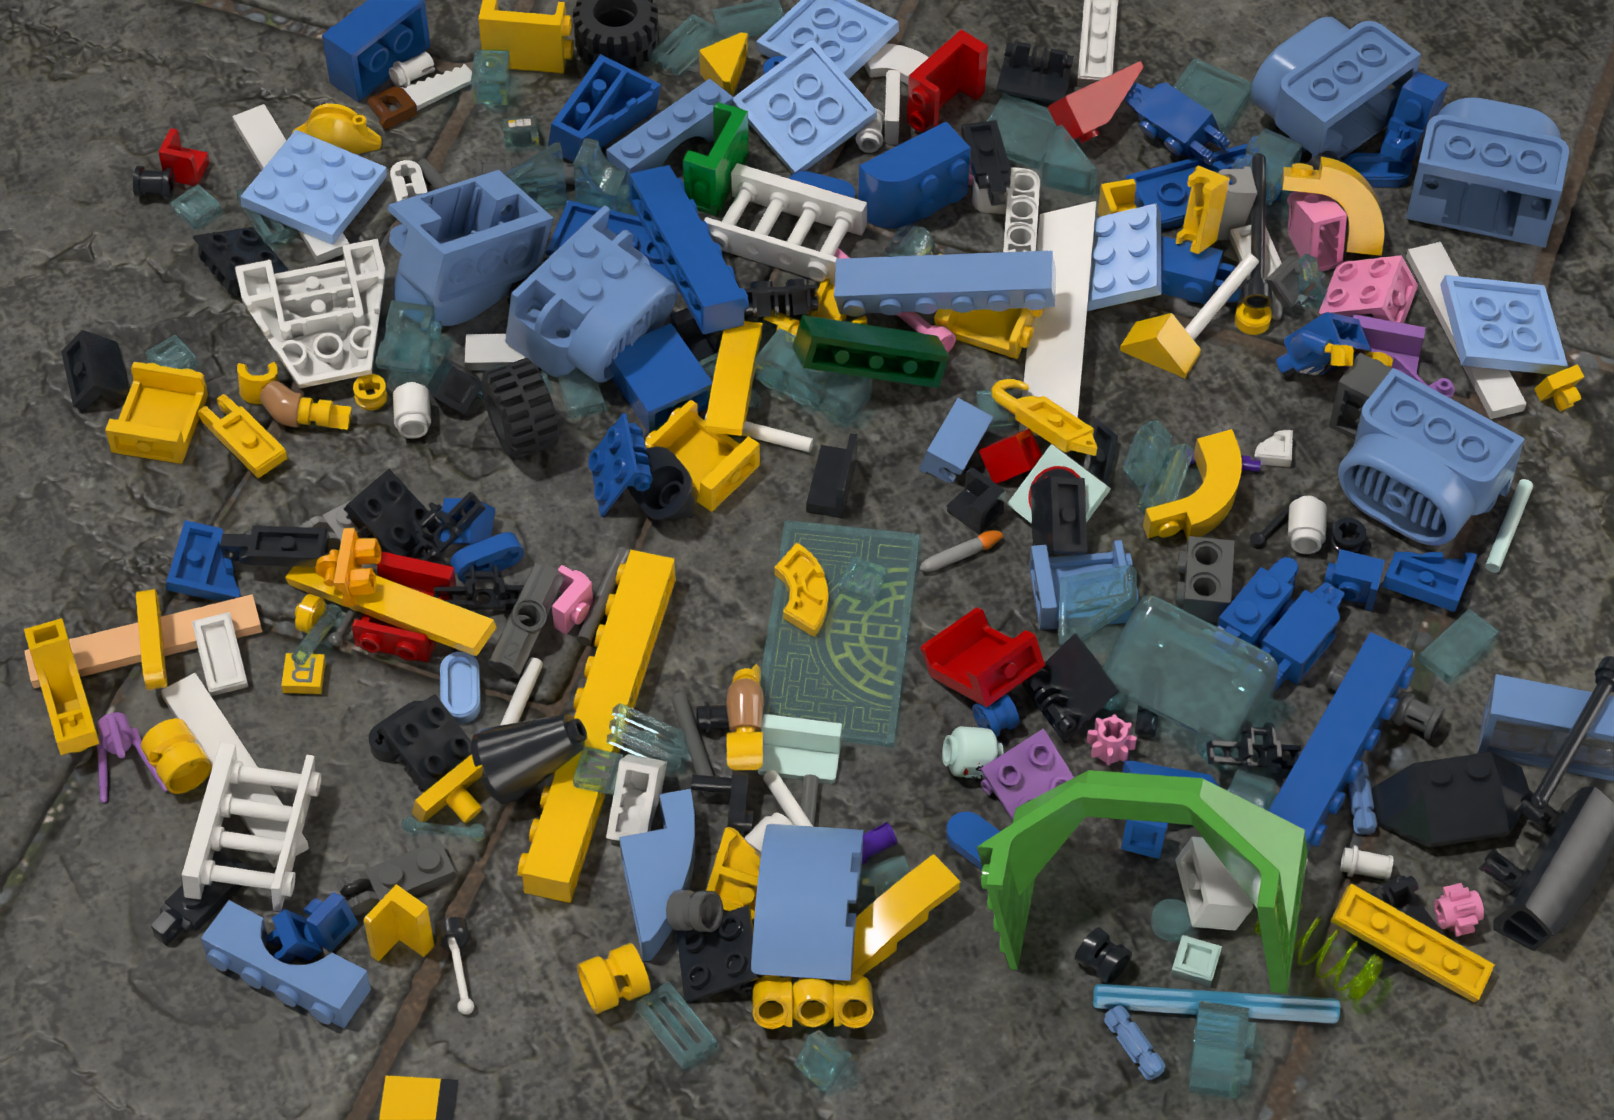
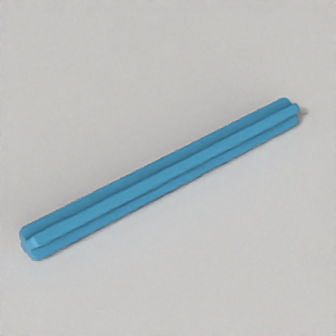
M1096 984L1093 990V1005L1098 1009H1113L1121 1005L1130 1011L1337 1023L1340 1017L1339 1000L1334 998Z

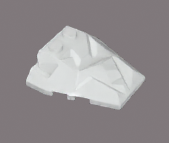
M378 239L343 245L344 260L282 273L274 274L271 260L235 267L242 302L276 351L299 389L372 374L386 274Z

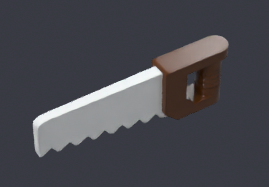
M463 64L461 68L455 67L452 72L447 70L443 75L436 74L434 78L427 77L425 81H418L415 85L409 84L407 88L392 86L370 97L367 104L379 117V124L383 129H389L417 115L418 110L474 83L475 75L466 64ZM386 105H395L398 109L391 112Z

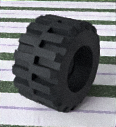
M577 0L576 7L573 9L575 47L579 57H583V61L587 65L594 64L600 54L629 69L632 67L638 69L643 66V61L649 62L653 58V53L657 52L659 42L658 8L656 3H653V0Z
M524 358L483 373L482 393L491 424L502 448L513 460L558 444L559 424L554 404L540 371L531 360Z

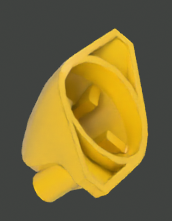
M323 104L315 107L311 111L309 119L292 131V134L295 130L301 131L356 155L381 149L382 144L381 136L367 127L365 116L358 115L352 109L340 104Z

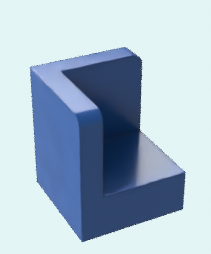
M444 498L442 510L449 513L463 498ZM472 502L468 505L467 513L476 504L475 502ZM482 502L486 509L452 544L469 546L490 538L496 508ZM462 515L455 518L457 523L463 518ZM445 529L441 533V540L445 542L450 537L449 529Z

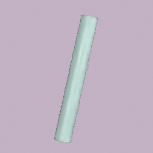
M1522 479L1519 481L1485 564V568L1492 573L1500 571L1533 489V483L1529 480Z

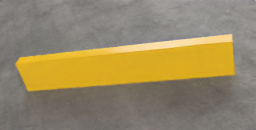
M293 567L285 577L289 586L343 606V593L335 588V586H326L324 579L316 573L315 567ZM376 576L374 594L357 595L355 606H346L402 629L425 634L431 640L473 656L479 654L497 628L494 619Z

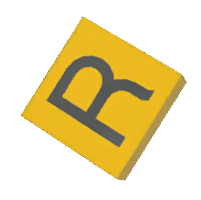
M286 653L281 683L282 692L322 694L326 665L325 654Z

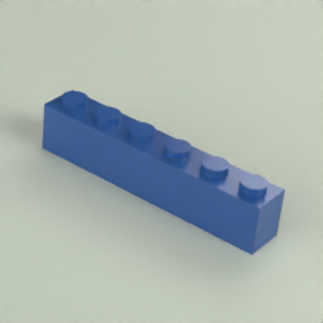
M670 165L630 173L629 201L702 334L743 326L744 312L749 307L747 293L744 288H739L736 283L733 268L730 265L727 266L724 262L720 245L712 241L709 227L706 221H701L694 200L687 197L682 179L675 176Z
M1372 632L1369 633L1268 810L1305 830L1308 852L1312 845L1318 847L1321 844L1328 828L1324 824L1330 813L1336 815L1339 812L1346 795L1342 792L1348 781L1354 783L1357 780L1363 767V762L1360 761L1365 750L1373 751L1381 734V730L1378 729L1383 719L1388 721L1391 719L1398 704V699L1395 698L1400 688L1406 690L1409 687L1416 668L1411 667L1413 651Z

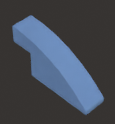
M691 789L659 794L660 815L664 829L619 837L621 861L643 962L653 959L673 930L666 917V906L670 895L675 890H689L692 882L695 862V815Z

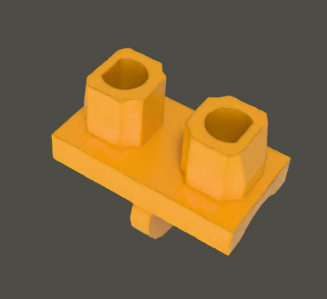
M343 528L340 550H330L329 555L318 558L315 566L316 573L324 579L326 586H335V588L343 593L342 604L344 607L355 606L357 595L375 593L376 575L373 568H362V565L380 563L381 547L376 538H359L355 528Z

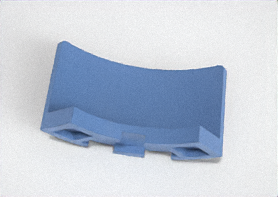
M782 824L766 825L760 859L751 960V970L754 974L851 980L856 913H848L849 903H856V898H858L864 830Z

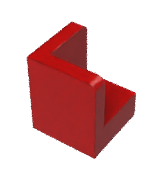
M170 128L158 151L162 171H165L166 168H173L176 183L198 186L210 162L208 152L182 147L178 129Z
M1029 428L996 441L979 451L991 480L996 484L1033 469L1042 457L1034 435Z

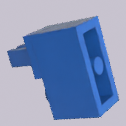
M1419 71L1404 84L1381 145V154L1390 156L1397 161L1404 158L1411 162L1419 155L1422 150L1427 124L1432 117L1440 112L1449 84Z

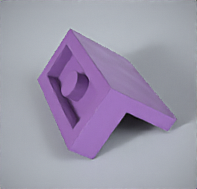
M1353 314V318L1359 319L1372 352H1383L1392 358L1398 355L1417 373L1426 327ZM1343 366V369L1347 371L1350 366Z

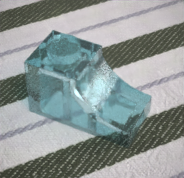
M585 138L574 161L576 202L600 208L605 205L610 210L620 212L622 206L627 207L630 202L627 171L617 168L603 155L597 140Z

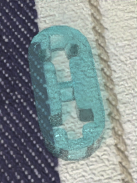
M1158 420L1147 422L1137 431L1124 462V472L1136 485L1147 484L1158 475L1170 446L1172 436Z

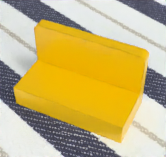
M397 884L364 918L370 954L376 961H380L399 940L422 957H425L435 946L428 906Z

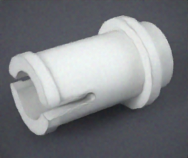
M423 52L405 62H394L393 67L389 68V75L395 86L407 87L410 81L428 73H433L435 71L433 67L434 62L427 52Z
M876 109L878 117L863 127L856 135V143L859 148L867 153L877 151L883 143L881 130L885 117L879 109Z
M1353 845L1352 849L1345 847L1342 854L1340 871L1347 872L1348 877H1353V874H1359L1389 881L1393 867V856L1358 850L1356 845Z

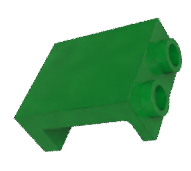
M716 102L713 107L714 146L709 156L688 150L683 159L684 187L687 197L694 200L697 211L716 217L732 190L731 172L737 163L745 165L749 159L748 111Z

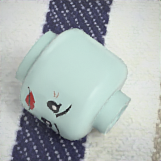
M957 727L951 735L945 737L942 749L944 765L949 766L954 776L985 779L980 768L1004 754L1003 745L997 743L996 735L991 729Z

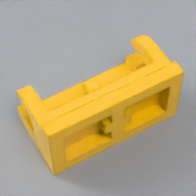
M1197 166L1195 171L1189 175L1187 186L1191 187L1183 229L1176 235V244H1181L1184 240H1191L1193 243L1191 244L1190 251L1200 254L1217 241L1230 180L1229 177L1201 166Z

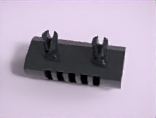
M1596 787L1580 788L1562 804L1558 811L1550 807L1549 804L1543 809L1534 808L1531 804L1534 792L1528 790L1520 799L1521 803L1514 810L1541 827L1544 836L1523 870L1498 853L1495 848L1485 857L1484 860L1486 862L1479 867L1480 871H1484L1508 889V897L1494 918V931L1535 951L1551 936H1555L1562 930L1584 904L1600 878L1614 847V803Z

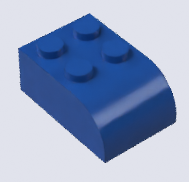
M367 0L360 7H356L339 23L331 26L322 35L329 82L359 103L390 79L389 68L393 67L394 62H405L430 47L425 0Z
M944 122L859 165L858 200L867 202V222L882 228H900L921 218L929 217L935 211L950 203L960 201L964 196L968 195L971 147L947 122Z

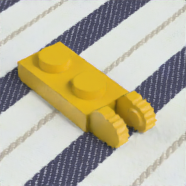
M226 394L217 398L220 410L226 414L224 418L219 419L206 406L198 410L203 424L257 478H260L288 459L285 448L242 406L238 407Z

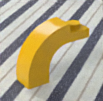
M1321 157L1319 170H1313V166L1301 163L1292 164V168L1283 167L1282 190L1323 194L1333 198L1344 208L1348 216L1345 236L1346 252L1382 256L1384 222L1381 206L1373 188L1359 172L1345 163L1326 157Z
M1232 429L1197 438L1193 457L1201 474L1203 484L1195 493L1186 498L1147 508L1143 528L1148 539L1156 536L1162 538L1170 537L1182 529L1187 540L1189 536L1202 537L1215 529L1225 519L1235 501L1242 470L1241 452Z
M60 618L24 629L60 755L81 752L88 747L100 744L63 619Z

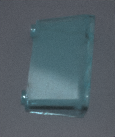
M1146 595L1140 599L1103 666V669L1120 690L1103 708L1107 710H1122L1130 700L1196 734L1195 745L1198 753L1208 762L1207 742L1211 740L1241 742L1240 729L1243 722L1251 721L1253 727L1256 726L1272 701L1278 674V664L1270 654L1160 598ZM1215 747L1214 756L1224 757L1223 750L1220 747ZM1232 748L1231 756L1236 757L1238 749ZM1221 765V766H1223V767H1225V768L1228 769L1230 765Z

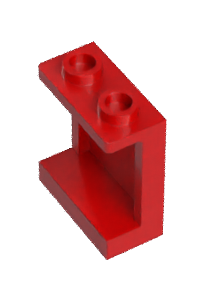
M961 29L909 75L907 123L913 129L924 133L938 126L939 109L958 92L961 91L974 100H978L985 93L988 45Z
M383 551L380 563L376 564L379 577L432 597L434 587L457 586L454 567ZM448 595L439 597L440 600H452ZM363 614L361 620L355 619L352 625L355 646L371 653L383 652L397 655L407 661L419 660L429 663L436 641L429 639L425 634L402 629L366 614Z
M978 607L921 646L931 678L985 707L991 705L1045 666L1035 634L1025 630L1015 638H1011L991 628L988 625L984 610Z

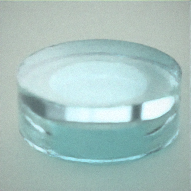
M1165 899L1157 903L1151 917V927L1154 933L1167 941L1181 940L1182 935H1188L1192 924L1187 904L1178 899Z

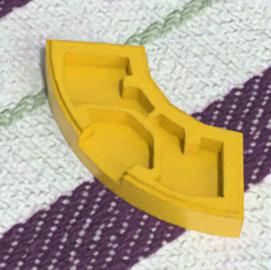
M796 542L774 567V574L785 584L789 592V601L783 610V619L815 637L827 615L828 586L824 577V571L817 559L805 547Z

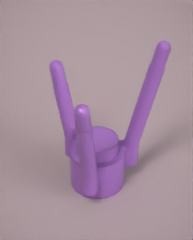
M115 712L100 718L97 722L100 744L96 745L98 750L100 801L106 803L108 800L107 752L117 754L119 758H124L125 752L130 749L131 744H134L162 790L169 792L158 777L156 769L150 764L141 750L142 740L138 729L130 727L127 716L123 713Z

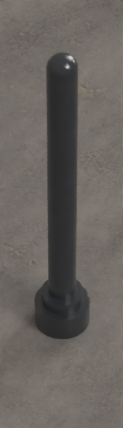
M1257 153L1252 158V175L1257 196L1251 208V254L1259 260V263L1251 271L1250 279L1243 287V304L1250 308L1260 309L1268 307L1272 303V287L1268 284V280L1265 279L1266 157L1262 153Z
M1613 656L1604 657L1595 671V682L1597 685L1531 799V804L1534 808L1543 809L1547 806L1609 695L1614 692Z

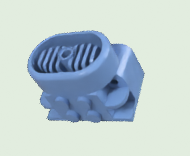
M1322 17L1310 23L1271 52L1255 75L1251 87V99L1259 109L1275 120L1276 125L1283 132L1290 136L1288 150L1295 156L1304 153L1306 150L1313 154L1312 158L1319 153L1333 151L1342 159L1388 126L1402 87L1418 70L1421 54L1377 22L1364 21L1349 29L1333 17ZM1391 84L1395 88L1387 89L1386 87Z
M1473 97L1455 100L1442 108L1438 115L1432 117L1427 124L1406 219L1546 248L1562 193L1569 147L1561 139L1557 125L1547 115L1538 110L1484 98Z
M500 170L389 204L388 211L402 223L392 228L389 235L390 244L402 255L393 285L394 299L406 314L427 324L452 326L473 319L500 301L508 293L513 283L528 278L540 266L553 217Z
M605 205L511 293L505 342L553 377L568 376L578 368L596 382H606L612 379L614 374L608 366L612 364V359L618 356V351L621 353L625 349V345L628 346L630 344L633 346V343L639 337L653 329L663 327L677 300L678 291L676 285L652 268L646 256L632 246L634 235L628 230H624L616 235L607 228L610 209Z
M1392 368L1362 408L1354 446L1341 461L1338 469V478L1342 490L1348 499L1368 516L1416 542L1426 545H1443L1455 538L1471 515L1490 512L1496 503L1498 494L1506 497L1512 484L1525 438Z

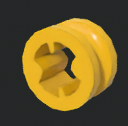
M376 374L360 376L353 384L355 402L361 409L376 410L386 403L388 396L386 383L381 376ZM374 389L375 394L367 395L366 390Z

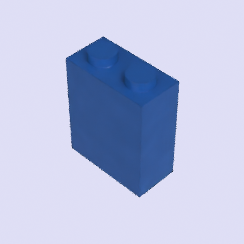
M672 323L649 331L647 334L639 337L633 343V346L630 344L628 346L625 345V349L621 353L618 351V356L612 359V364L608 366L614 374L612 380L649 434L654 430L660 429L668 421L671 413L677 408H682L689 400L697 403L698 413L708 409L713 382Z

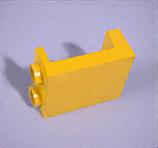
M482 0L478 21L483 67L564 73L566 60H572L574 50L573 39H568V36L571 35L572 16L566 15L565 2H558L556 13L548 15L499 11L498 0Z
M1009 308L1005 311L981 309L971 310L966 313L956 312L953 309H938L934 318L935 324L946 327L956 336V340L1018 359L1022 347L1028 348L1034 332L1032 324L1035 317L1041 318L1045 308L1041 310Z
M133 362L131 367L133 384L119 419H109L105 429L111 453L182 464L200 418L198 410L204 407L208 397L204 375L191 369H177L160 366L155 363Z
M689 400L682 408L675 409L668 421L660 429L652 431L644 441L646 449L655 446L664 447L674 453L689 471L698 491L696 502L713 512L760 466V444L749 436L740 444L726 434L705 432L706 421L699 417L697 403Z

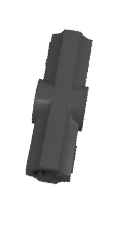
M534 564L487 665L495 673L506 678L518 679L564 581L565 577L559 573L558 569L547 564ZM518 616H529L535 626L528 627L523 625L519 621Z

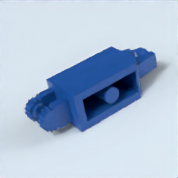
M1135 82L1124 97L1126 105L1137 114L1140 121L1139 128L1152 139L1156 136L1162 139L1165 146L1177 156L1182 153L1188 158L1197 157L1202 162H1205V164L1211 166L1216 161V157L1209 149L1205 148L1210 141L1224 150L1231 144L1229 139L1219 132L1220 129L1212 112L1168 83L1157 84L1153 89H1150Z
M1161 236V294L1206 304L1236 267L1221 263L1223 250L1208 247L1200 254H1196L1190 251L1192 243L1183 241L1181 244H1176V239ZM1238 287L1227 301L1232 303L1237 300L1239 301L1242 293L1241 289Z
M1280 558L1269 571L1261 567L1221 614L1217 629L1213 635L1217 641L1211 648V661L1223 667L1236 652L1246 658H1250L1260 647L1258 641L1261 634L1269 624L1275 626L1278 623L1282 609L1291 599L1296 583L1294 576L1296 577L1299 569V564H1297V561H1294V558Z
M1325 582L1313 593L1304 590L1296 601L1290 599L1282 609L1278 623L1275 626L1269 624L1261 634L1258 644L1261 645V650L1250 663L1246 675L1255 679L1267 666L1274 671L1268 678L1266 685L1268 689L1275 692L1286 679L1298 685L1335 640V632L1340 620L1338 609L1343 602L1345 593L1335 588L1332 584Z

